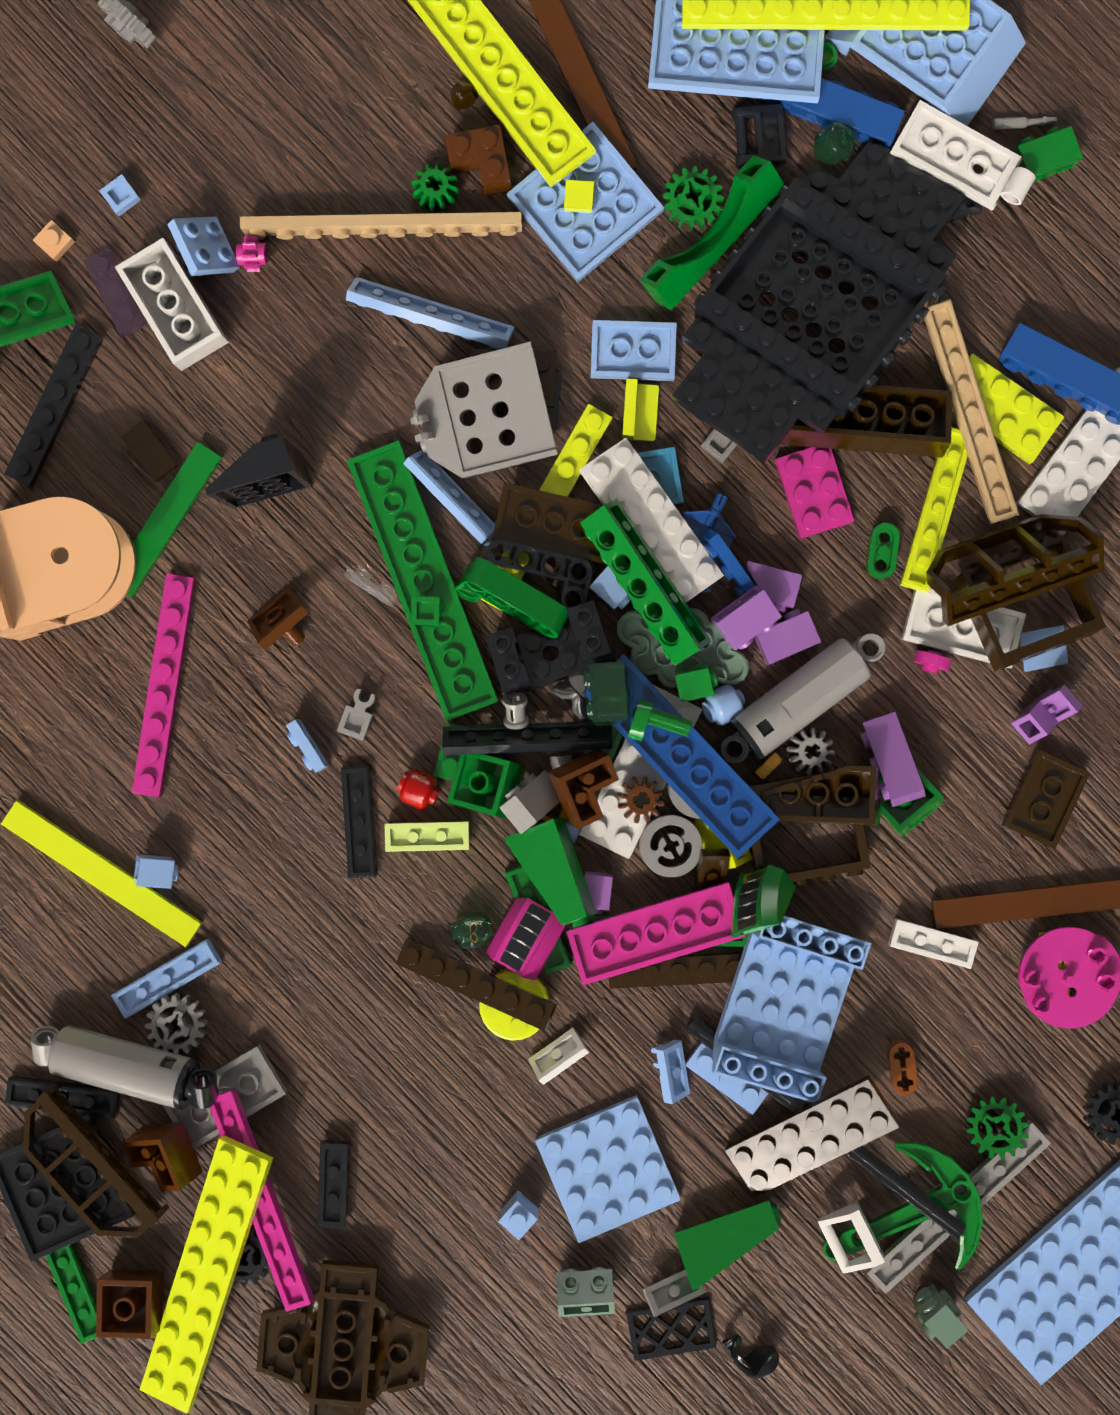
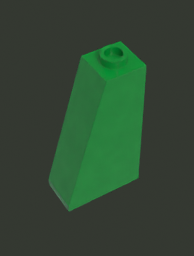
M564 818L552 819L531 827L522 834L518 832L505 837L507 845L561 925L572 923L573 928L589 923L588 917L597 914Z
M766 1201L674 1233L692 1291L700 1288L779 1229L777 1223L782 1222L777 1205L771 1206L770 1201Z

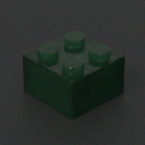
M624 661L589 664V672H584L585 688L588 689V692H591V700L586 701L588 718L593 720V723L597 726L631 724L628 673Z

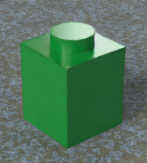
M707 663L674 670L681 702L714 695L713 687L718 686L715 670L709 671Z

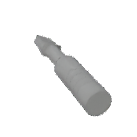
M1027 117L993 118L992 129H1022L1027 126L1051 125L1057 122V117L1029 119Z

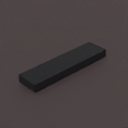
M370 766L342 767L341 778L348 879L376 877L377 866Z
M12 1075L8 1077L5 1105L30 1108L37 1101L36 1098L59 1082L62 1087L58 1091L80 1115L90 1113L94 1117L115 1119L118 1115L120 1093L91 1085Z

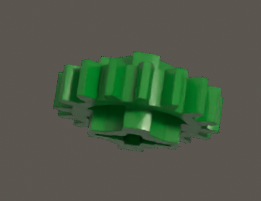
M697 166L693 167L692 173H688L684 167L680 177L674 173L672 175L673 183L667 182L665 185L667 193H663L662 201L668 203L664 205V212H672L669 220L672 222L678 219V228L680 229L686 223L688 224L689 231L693 230L694 224H698L702 230L704 229L705 221L712 224L715 219L713 214L719 215L721 212V207L718 205L723 204L724 197L718 194L722 192L723 187L722 185H714L717 176L714 175L708 178V169L706 168L700 174L698 173ZM682 185L683 192L674 198L675 192ZM689 192L694 199L698 198L697 205L696 202L693 201V199H688ZM711 200L710 207L704 212L703 205Z
M990 1097V1104L988 1105L983 1100H980L981 1109L978 1110L972 1107L971 1110L975 1117H967L966 1119L973 1124L972 1128L966 1129L967 1133L974 1134L975 1136L971 1139V1144L979 1143L978 1152L982 1153L988 1150V1155L991 1159H993L995 1153H999L1001 1160H1005V1152H1009L1013 1157L1016 1156L1014 1148L1016 1146L1021 1149L1024 1148V1145L1020 1142L1021 1138H1029V1135L1023 1133V1128L1029 1127V1123L1021 1122L1020 1120L1025 1113L1015 1112L1016 1103H1012L1009 1107L1006 1106V1098L1003 1097L1000 1103H996L995 1098ZM994 1108L1003 1109L999 1116H989L985 1113ZM1012 1117L1017 1125L1016 1136L1010 1132L1009 1122ZM986 1119L995 1123L1001 1120L1003 1122L1002 1128L1009 1136L1006 1137L998 1132L995 1135L991 1134L993 1128ZM979 1120L985 1124L986 1134L983 1138L980 1137L978 1132ZM996 1140H1006L1010 1143L1004 1147L991 1146Z

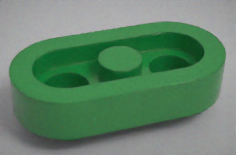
M882 523L874 527L869 538L866 569L871 577L879 580L890 577L896 569L900 534L898 529L890 523ZM881 533H885L888 536L886 543H882L879 540ZM877 561L884 563L882 571L877 570L875 566Z

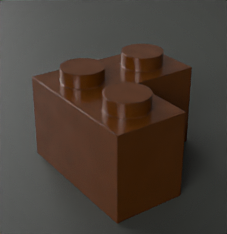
M500 125L444 135L452 175L479 169L484 196L512 190Z
M595 749L548 772L566 819L577 829H581L603 818L594 792L619 780L609 754L600 749Z
M183 1122L144 1125L121 1142L131 1168L151 1166L160 1191L182 1190L203 1172Z

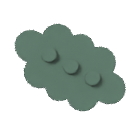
M657 603L658 609L662 611L661 606ZM692 607L690 610L711 642L677 665H674L671 659L666 657L663 647L657 638L651 634L647 623L638 611H627L618 620L616 629L618 637L624 644L632 647L631 662L643 675L657 674L660 682L667 687H677L674 670L705 663L708 664L709 671L715 670L717 683L736 685L742 682L748 674L749 665L745 655L739 650H734L728 646L713 622L709 621L706 614L699 608ZM672 627L674 633L678 635L677 630L674 627Z

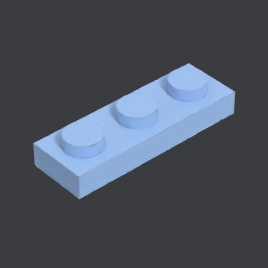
M699 1042L685 1061V1065L752 1115L768 1095L758 1086L714 1074L712 1072L713 1051L702 1042Z

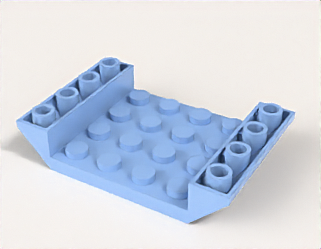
M970 0V26L967 30H829L824 38L825 42L831 43L836 50L847 56L851 49L855 50L938 110L966 126L971 122L1026 44L1012 15L991 0Z
M785 915L780 925L749 933L714 1036L712 1072L812 1103L819 1100L827 1078L820 1072L853 970L854 968L863 970L871 943Z

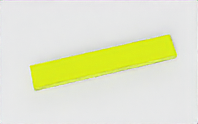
M952 427L951 444L943 458L936 457L900 582V586L928 593L930 586L927 584L926 572L937 552L942 547L968 457L960 429Z

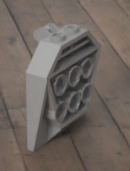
M532 342L434 366L414 401L416 408L413 409L414 417L410 418L411 424L420 425L422 430L421 433L415 435L416 442H420L422 451L424 453L427 452L429 458L461 478H468L558 455ZM499 374L502 384L498 389L492 390L489 386V379L492 375ZM465 382L469 386V393L466 397L460 398L457 394V387ZM501 402H505L509 407L508 414L503 418H499L495 410L496 406ZM469 410H472L476 415V421L471 426H467L463 420L464 414ZM506 430H512L515 434V441L510 446L505 445L502 440V435ZM474 438H479L483 443L482 450L477 454L473 453L470 449V443Z

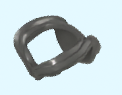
M596 669L568 678L555 684L552 691L560 698L572 699V709L575 715L580 719H584L589 714L592 702L583 692L602 673Z

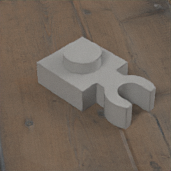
M357 689L354 693V702L356 704L354 707L346 705L337 732L364 741L374 716L366 711L368 707L375 703L376 695L371 694L370 699L367 702H363L360 699L362 689Z

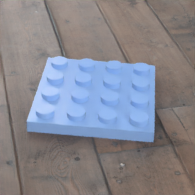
M594 122L582 130L583 134L596 149L594 156L553 187H550L538 170L535 169L507 193V198L521 212L525 220L577 283L664 211L662 204ZM566 180L594 181L592 213L564 211Z
M637 1095L535 1138L536 1145L578 1243L681 1200Z

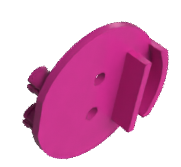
M1059 927L1038 936L1025 950L1018 968V983L1027 1007L1044 1022L1060 1028H1080L1102 1018L1113 1006L1120 990V958L1115 948L1105 937L1078 927ZM1060 961H1065V968L1060 970L1058 968V963ZM1073 987L1075 994L1068 996V989Z

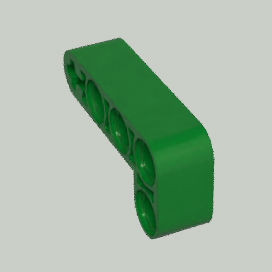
M475 558L467 565L454 590L458 596L470 602H477L482 598L550 638L558 637L568 617L565 606L482 558Z

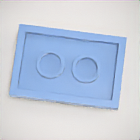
M593 320L591 378L674 381L677 323Z

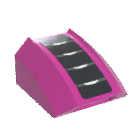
M517 898L493 938L487 954L493 961L519 974L522 978L535 980L545 967L565 925H561L552 911L531 899Z

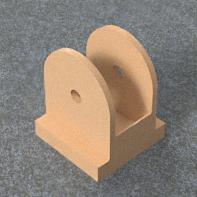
M68 497L46 498L0 511V637L19 641L42 635L44 631L103 615L115 608L126 597L136 573V554L132 541L125 529L113 518L98 511L91 505Z

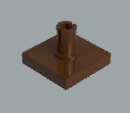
M288 585L252 616L247 623L257 643L264 650L269 648L281 636H284L293 646H296L305 638V634L296 623L305 617L308 612L296 592Z

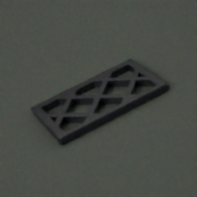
M709 1297L689 1300L671 1309L679 1312L671 1325L660 1318L659 1315L654 1317L650 1307L626 1310L625 1315L628 1320L634 1361L716 1348ZM704 1305L705 1313L700 1320L687 1312L690 1307ZM647 1314L650 1319L643 1329L634 1324L633 1316ZM683 1316L696 1324L688 1336H685L675 1328ZM654 1321L667 1329L659 1341L646 1333ZM701 1328L709 1334L710 1341L695 1343L692 1339ZM671 1333L684 1341L681 1346L669 1348L663 1344ZM644 1337L655 1347L650 1351L639 1352L638 1343Z

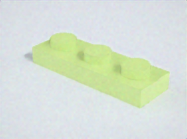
M469 821L385 823V852L470 849Z

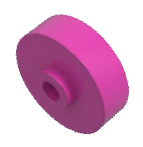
M916 650L913 662L922 665L921 670L938 674L939 670L949 672L952 660L943 657L941 653L928 650V652Z

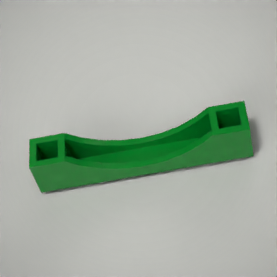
M753 155L734 175L726 204L708 232L685 251L671 257L658 259L641 277L640 282L656 303L670 310L679 304L689 290L700 281L701 277L720 259V256L739 238L751 222L775 199L784 183L771 161Z

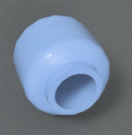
M722 685L713 690V696L704 697L702 710L710 723L714 722L717 725H725L743 710V705L745 704L744 695L739 689L735 690L731 685Z

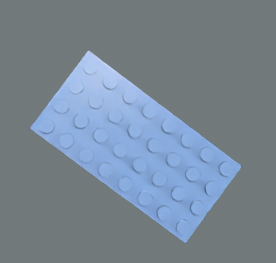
M1120 1160L964 1297L970 1307L1040 1385L1046 1382L1120 1316Z

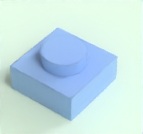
M122 174L99 190L118 216L141 201Z

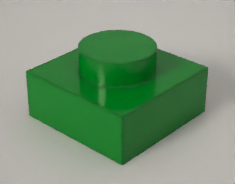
M412 596L411 625L440 626L441 598Z

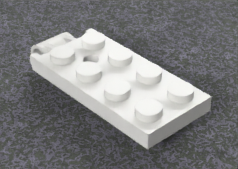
M921 100L890 152L893 156L925 171L945 185L992 211L997 205L996 202L1000 195L1005 201L1013 205H1021L1036 179L1031 171L1018 167L1022 161L1021 156ZM974 165H981L983 172L981 174L975 173L973 170Z

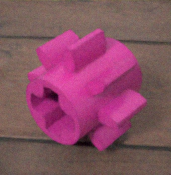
M244 236V242L237 243L236 245L238 265H244V269H247V272H261L260 266L268 264L267 244L260 243L258 236Z

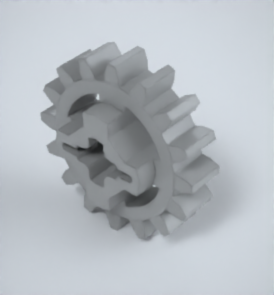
M126 0L98 1L97 5L107 14L104 21L130 44L136 41L148 49L156 39L146 27L149 23L148 19L130 2Z
M175 993L172 999L166 995L161 998L162 1003L157 1001L152 1005L155 1011H150L146 1015L152 1021L145 1024V1028L152 1030V1033L147 1038L156 1039L154 1048L162 1045L164 1046L163 1051L169 1052L170 1049H173V1053L179 1055L182 1049L187 1054L192 1050V1046L197 1047L201 1043L199 1038H203L207 1033L201 1027L206 1026L208 1020L201 1019V1016L206 1011L205 1009L198 1011L196 1008L199 1005L198 1000L190 1003V995L187 994L181 1000L179 993ZM169 1007H176L173 1013L163 1012ZM177 1017L178 1026L180 1027L178 1030L175 1028L176 1023L173 1022ZM180 1036H190L185 1041L176 1042Z

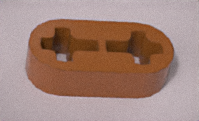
M903 1040L893 1041L887 1048L890 1083L898 1094L907 1096L915 1092L918 1086L915 1054L907 1042ZM900 1047L907 1052L902 1057V1065H900L899 1059L894 1056L895 1053H898V1048ZM901 1071H904L905 1076L910 1080V1082L906 1083L905 1088H902L897 1083V1081L902 1080Z

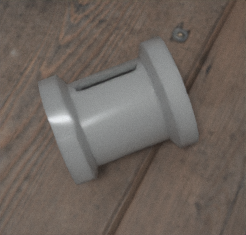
M513 692L503 696L502 703L506 708V716L503 720L504 725L509 729H522L526 727L529 723V718L525 711L528 698L520 692Z

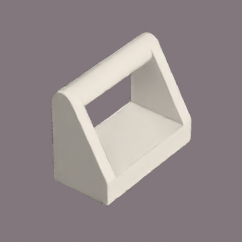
M858 1201L817 1220L842 1273L872 1268L885 1263L883 1252ZM852 1220L867 1254L849 1261L831 1224Z

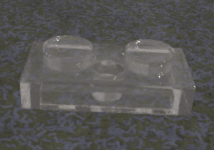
M349 567L343 575L392 608L399 601L394 596L395 589L384 582H381L378 586L370 580L373 575L361 567H358L356 571Z

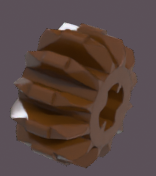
M644 775L642 777L641 785H638L637 778L633 776L631 777L633 787H630L626 782L622 783L623 788L628 792L627 794L623 792L617 793V797L626 799L625 802H621L617 806L619 809L629 806V809L623 815L626 819L634 812V823H639L640 814H643L645 822L648 823L650 822L648 815L650 811L656 817L660 815L654 806L663 807L665 803L655 798L664 795V791L657 790L653 792L658 785L656 780L647 787V776ZM640 792H645L644 796L648 797V802L642 803L641 807L636 806L637 802H633V797L639 796Z

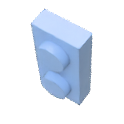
M295 719L286 725L289 730L286 733L287 737L295 747H300L304 753L301 758L309 770L314 769L317 773L330 766L300 719Z

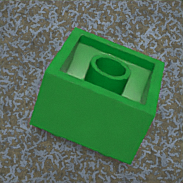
M461 754L447 803L508 819L500 807L508 801L505 795L516 786H519L524 766L484 754Z

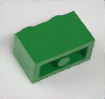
M1060 126L1052 128L1045 132L1043 137L1034 139V136L1027 137L1018 142L1017 148L1013 151L1022 158L1018 167L1031 171L1036 177L1034 182L1074 168L1083 158L1072 126L1062 130Z

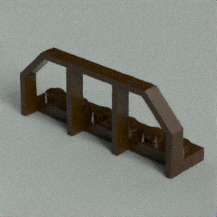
M1040 514L940 549L926 572L927 584L941 597L943 622L947 626H951L1104 571V534L1082 517ZM1041 529L1079 532L1092 544L1051 558V552L1029 534ZM1014 539L1040 561L1039 563L1004 575V570L982 550ZM969 556L993 578L951 594V589L938 575L945 563Z
M58 1082L36 1098L37 1101L25 1111L23 1153L97 1236L139 1237L148 1227L156 1223L170 1207L167 1203L161 1206L129 1170L131 1168L130 1163L128 1162L124 1165L96 1133L99 1127L96 1124L91 1127L58 1091L62 1087ZM39 1107L46 1116L52 1117L59 1125L58 1128L62 1135L74 1142L52 1164H49L34 1147L35 1112ZM76 1149L83 1158L89 1159L95 1165L98 1175L107 1181L84 1203L54 1170ZM112 1185L119 1199L127 1202L134 1209L136 1218L144 1224L140 1227L104 1226L90 1211L88 1206Z

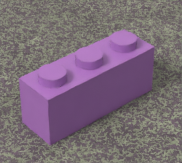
M896 712L864 722L865 732L860 733L865 749H872L874 757L870 758L871 765L876 766L878 774L880 773L884 783L879 784L884 801L890 799L892 806L895 807L924 797L925 790Z

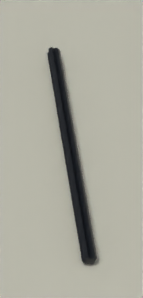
M693 1017L688 1022L685 1028L686 1031L713 1051L716 1032L697 1017ZM761 1088L792 1113L809 1105L802 1099ZM864 1146L846 1153V1155L952 1237L958 1239L964 1233L965 1225Z

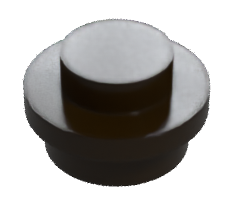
M467 81L456 83L450 92L452 104L460 110L471 107L478 95L473 84Z

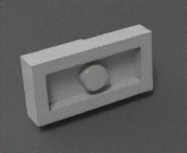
M685 1269L642 1289L654 1317L705 1293L703 1286L692 1291Z

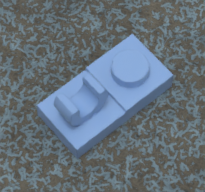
M672 1040L665 1045L660 1044L652 1048L651 1052L657 1053L658 1061L654 1062L653 1065L660 1070L664 1103L674 1104L690 1094L682 1041Z

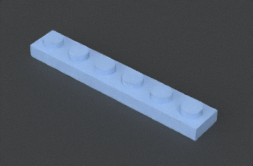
M355 277L347 290L346 300L354 302L359 306L370 307L387 315L405 318L412 323L424 324L441 332H449L461 336L466 340L481 342L495 349L507 348L513 337L514 326L359 277Z

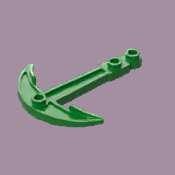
M916 1142L895 1143V1150L913 1158L928 1172L931 1169L942 1184L925 1194L945 1210H955L959 1220L965 1225L964 1233L958 1238L957 1257L954 1267L960 1270L974 1254L979 1244L983 1224L980 1197L972 1179L950 1155L930 1145ZM960 1184L966 1186V1190L962 1193L956 1191V1187ZM906 1202L872 1220L867 1219L879 1242L881 1238L926 1221L929 1218ZM854 1225L841 1230L840 1235L837 1236L845 1254H855L865 1249L861 1239L854 1236V1233L857 1231ZM825 1239L823 1242L824 1255L829 1260L836 1261Z

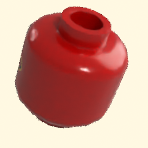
M417 768L410 772L406 771L397 787V791L400 792V800L418 809L426 808L429 803L434 805L440 793V789L436 788L437 778Z

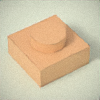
M52 220L33 239L56 262L75 243Z

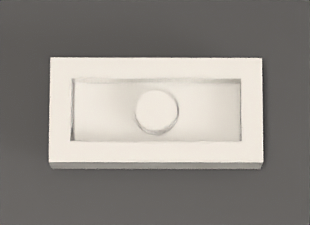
M571 1028L530 1057L528 1061L538 1080L544 1085L588 1054L589 1051L578 1032Z

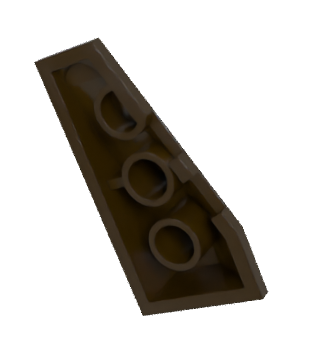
M845 766L828 773L815 775L805 780L761 792V800L782 822L880 826L881 796L876 766Z

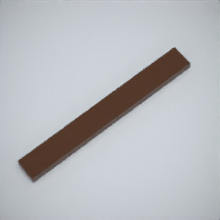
M528 0L586 126L594 122L633 171L637 170L634 157L561 1Z
M1120 879L931 900L934 928L940 929L1120 908Z

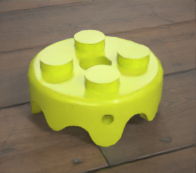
M504 968L494 975L549 1000L548 990L538 977L535 980L522 978L519 974L508 968ZM479 1002L480 1015L484 1024L498 1037L507 1040H522L539 1031L534 1026Z

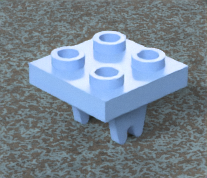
M217 217L174 218L167 224L176 242L175 247L178 252H181L188 267L187 273L189 277L233 273L240 267Z

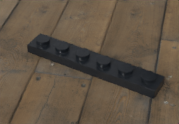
M75 324L4 475L33 488L104 338Z
M609 720L528 723L522 729H509L504 724L443 727V755L613 749L612 723Z

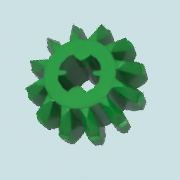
M439 162L436 163L434 169H431L430 165L426 163V172L417 170L416 176L418 179L411 182L412 188L416 189L412 193L413 197L420 200L419 206L422 209L429 205L430 212L434 213L436 206H440V210L445 212V203L454 205L455 200L452 196L459 194V188L455 186L458 183L457 176H451L452 171L450 167L442 170L441 163ZM437 184L439 190L434 191V189L431 188V186Z

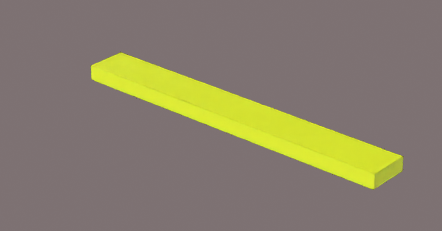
M21 801L14 803L2 821L1 825L184 947L189 945L203 922L152 888L136 886L133 882L134 876Z

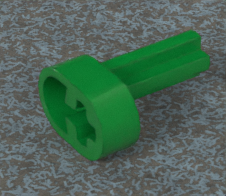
M639 700L627 737L642 741L647 724L688 737L693 721L652 708L653 703Z

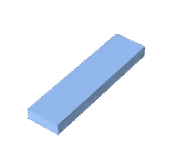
M420 450L407 458L403 464L481 544L492 537L495 523L434 460L428 457L427 453Z
M208 938L111 996L124 1019L219 965L222 963V960Z

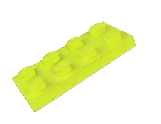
M972 353L969 356L996 442L1028 464L1033 463L1064 416Z

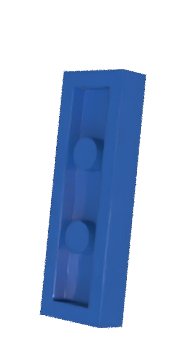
M711 528L701 535L706 541L703 547L713 559L715 557L719 559L722 564L719 567L720 571L728 580H734L737 585L734 590L741 597L755 586L720 535Z

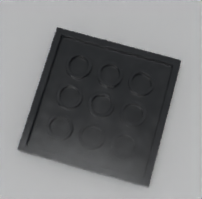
M90 1113L82 1116L91 1127L95 1124L98 1126L95 1117ZM58 1127L34 1137L35 1149L49 1164H52L74 1143L70 1138L62 1135ZM98 1129L96 1133L104 1141L101 1131ZM23 1142L0 1152V1191L31 1262L95 1234L23 1153ZM77 1149L54 1169L83 1203L107 1182L98 1175L95 1165L89 1159L83 1158ZM112 1185L88 1206L90 1211L104 1226L116 1225L135 1215L134 1209L127 1202L119 1199Z

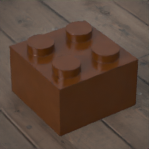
M109 1270L97 1279L96 1338L152 1339L159 1332V1326L163 1317L164 1272Z

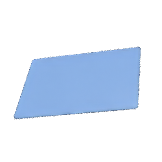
M1064 625L1020 633L1021 647L1065 631ZM1065 645L1023 661L1024 671L1067 664V647Z

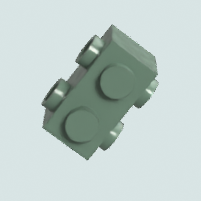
M595 1267L588 1271L566 1269L563 1272H556L559 1317L615 1314L612 1269Z
M932 1283L929 1287L922 1288L916 1294L915 1299L912 1301L917 1310L914 1315L920 1321L922 1329L931 1339L937 1337L948 1349L969 1331L960 1317L962 1314L961 1310L944 1288L939 1291Z

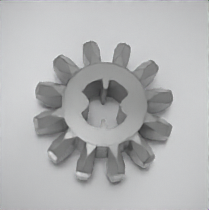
M814 727L809 728L808 736L804 729L798 732L800 740L794 736L790 738L791 742L795 743L796 746L786 748L788 752H795V755L788 758V761L794 763L799 760L795 770L801 771L805 767L807 775L812 774L813 766L818 773H822L823 768L820 763L827 766L832 764L830 760L826 759V755L833 756L835 751L827 750L826 747L832 745L833 740L823 741L826 732L820 731L816 736V729ZM815 745L816 748L813 750L817 751L816 755L806 757L805 754L808 752L804 751L805 747Z

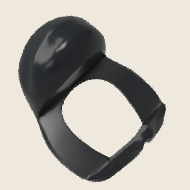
M739 1334L722 1341V1345L731 1354V1358L736 1366L750 1378H761L769 1375L776 1370L779 1364V1353L772 1345L760 1346L746 1357H743L738 1353L742 1340Z

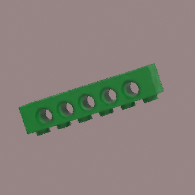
M617 499L603 505L580 522L584 528L585 535L594 543L600 552L601 559L610 567L616 576L617 583L625 590L632 601L633 607L641 614L647 623L649 631L657 638L663 647L664 654L667 658L671 659L674 665L682 662L711 642ZM610 532L614 535L615 541L611 538ZM625 555L630 559L631 564L627 562ZM641 579L646 583V587L643 586ZM657 603L661 606L662 611L658 609ZM672 627H674L677 630L678 635L674 633Z

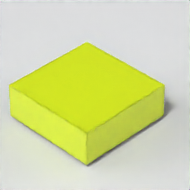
M566 180L564 211L592 213L594 181Z

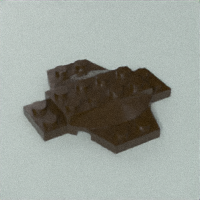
M323 1260L321 1264L320 1287L313 1292L315 1300L310 1305L287 1312L284 1306L263 1310L261 1314L256 1371L286 1384L291 1382L297 1384L303 1392L302 1396L310 1403L309 1415H366L367 1407L372 1405L382 1392L394 1393L424 1385L430 1325L389 1307L384 1298L377 1293L379 1268L377 1264Z

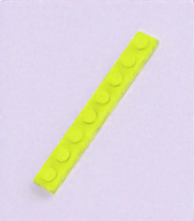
M590 404L587 405L542 484L540 491L569 497L581 475L579 470L590 460L613 417ZM521 551L518 555V562L521 566H526L529 556L525 551ZM504 552L502 556L508 557L510 552ZM500 567L520 580L525 574L524 572Z

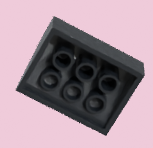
M271 434L262 437V442L251 446L205 490L208 496L231 509H236L312 487L304 455L283 436L279 437L278 434Z

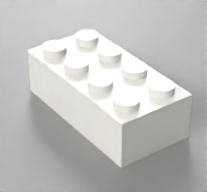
M164 238L115 266L170 360L178 369L183 371L229 343L179 258Z

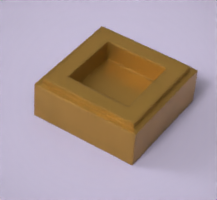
M771 752L752 771L758 778L764 779L782 762V759L775 752Z

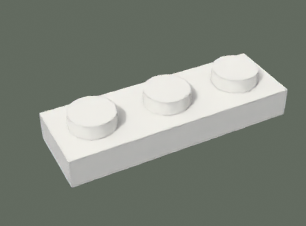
M895 918L888 945L971 969L979 942Z

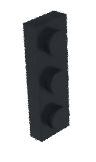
M322 1140L320 1142L317 1227L345 1228L347 1225L349 1141Z

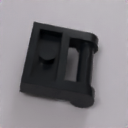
M782 104L739 107L731 111L736 131L737 157L735 158V166L737 169H741L753 155L771 161L772 165L786 163ZM747 119H754L757 154L748 153Z

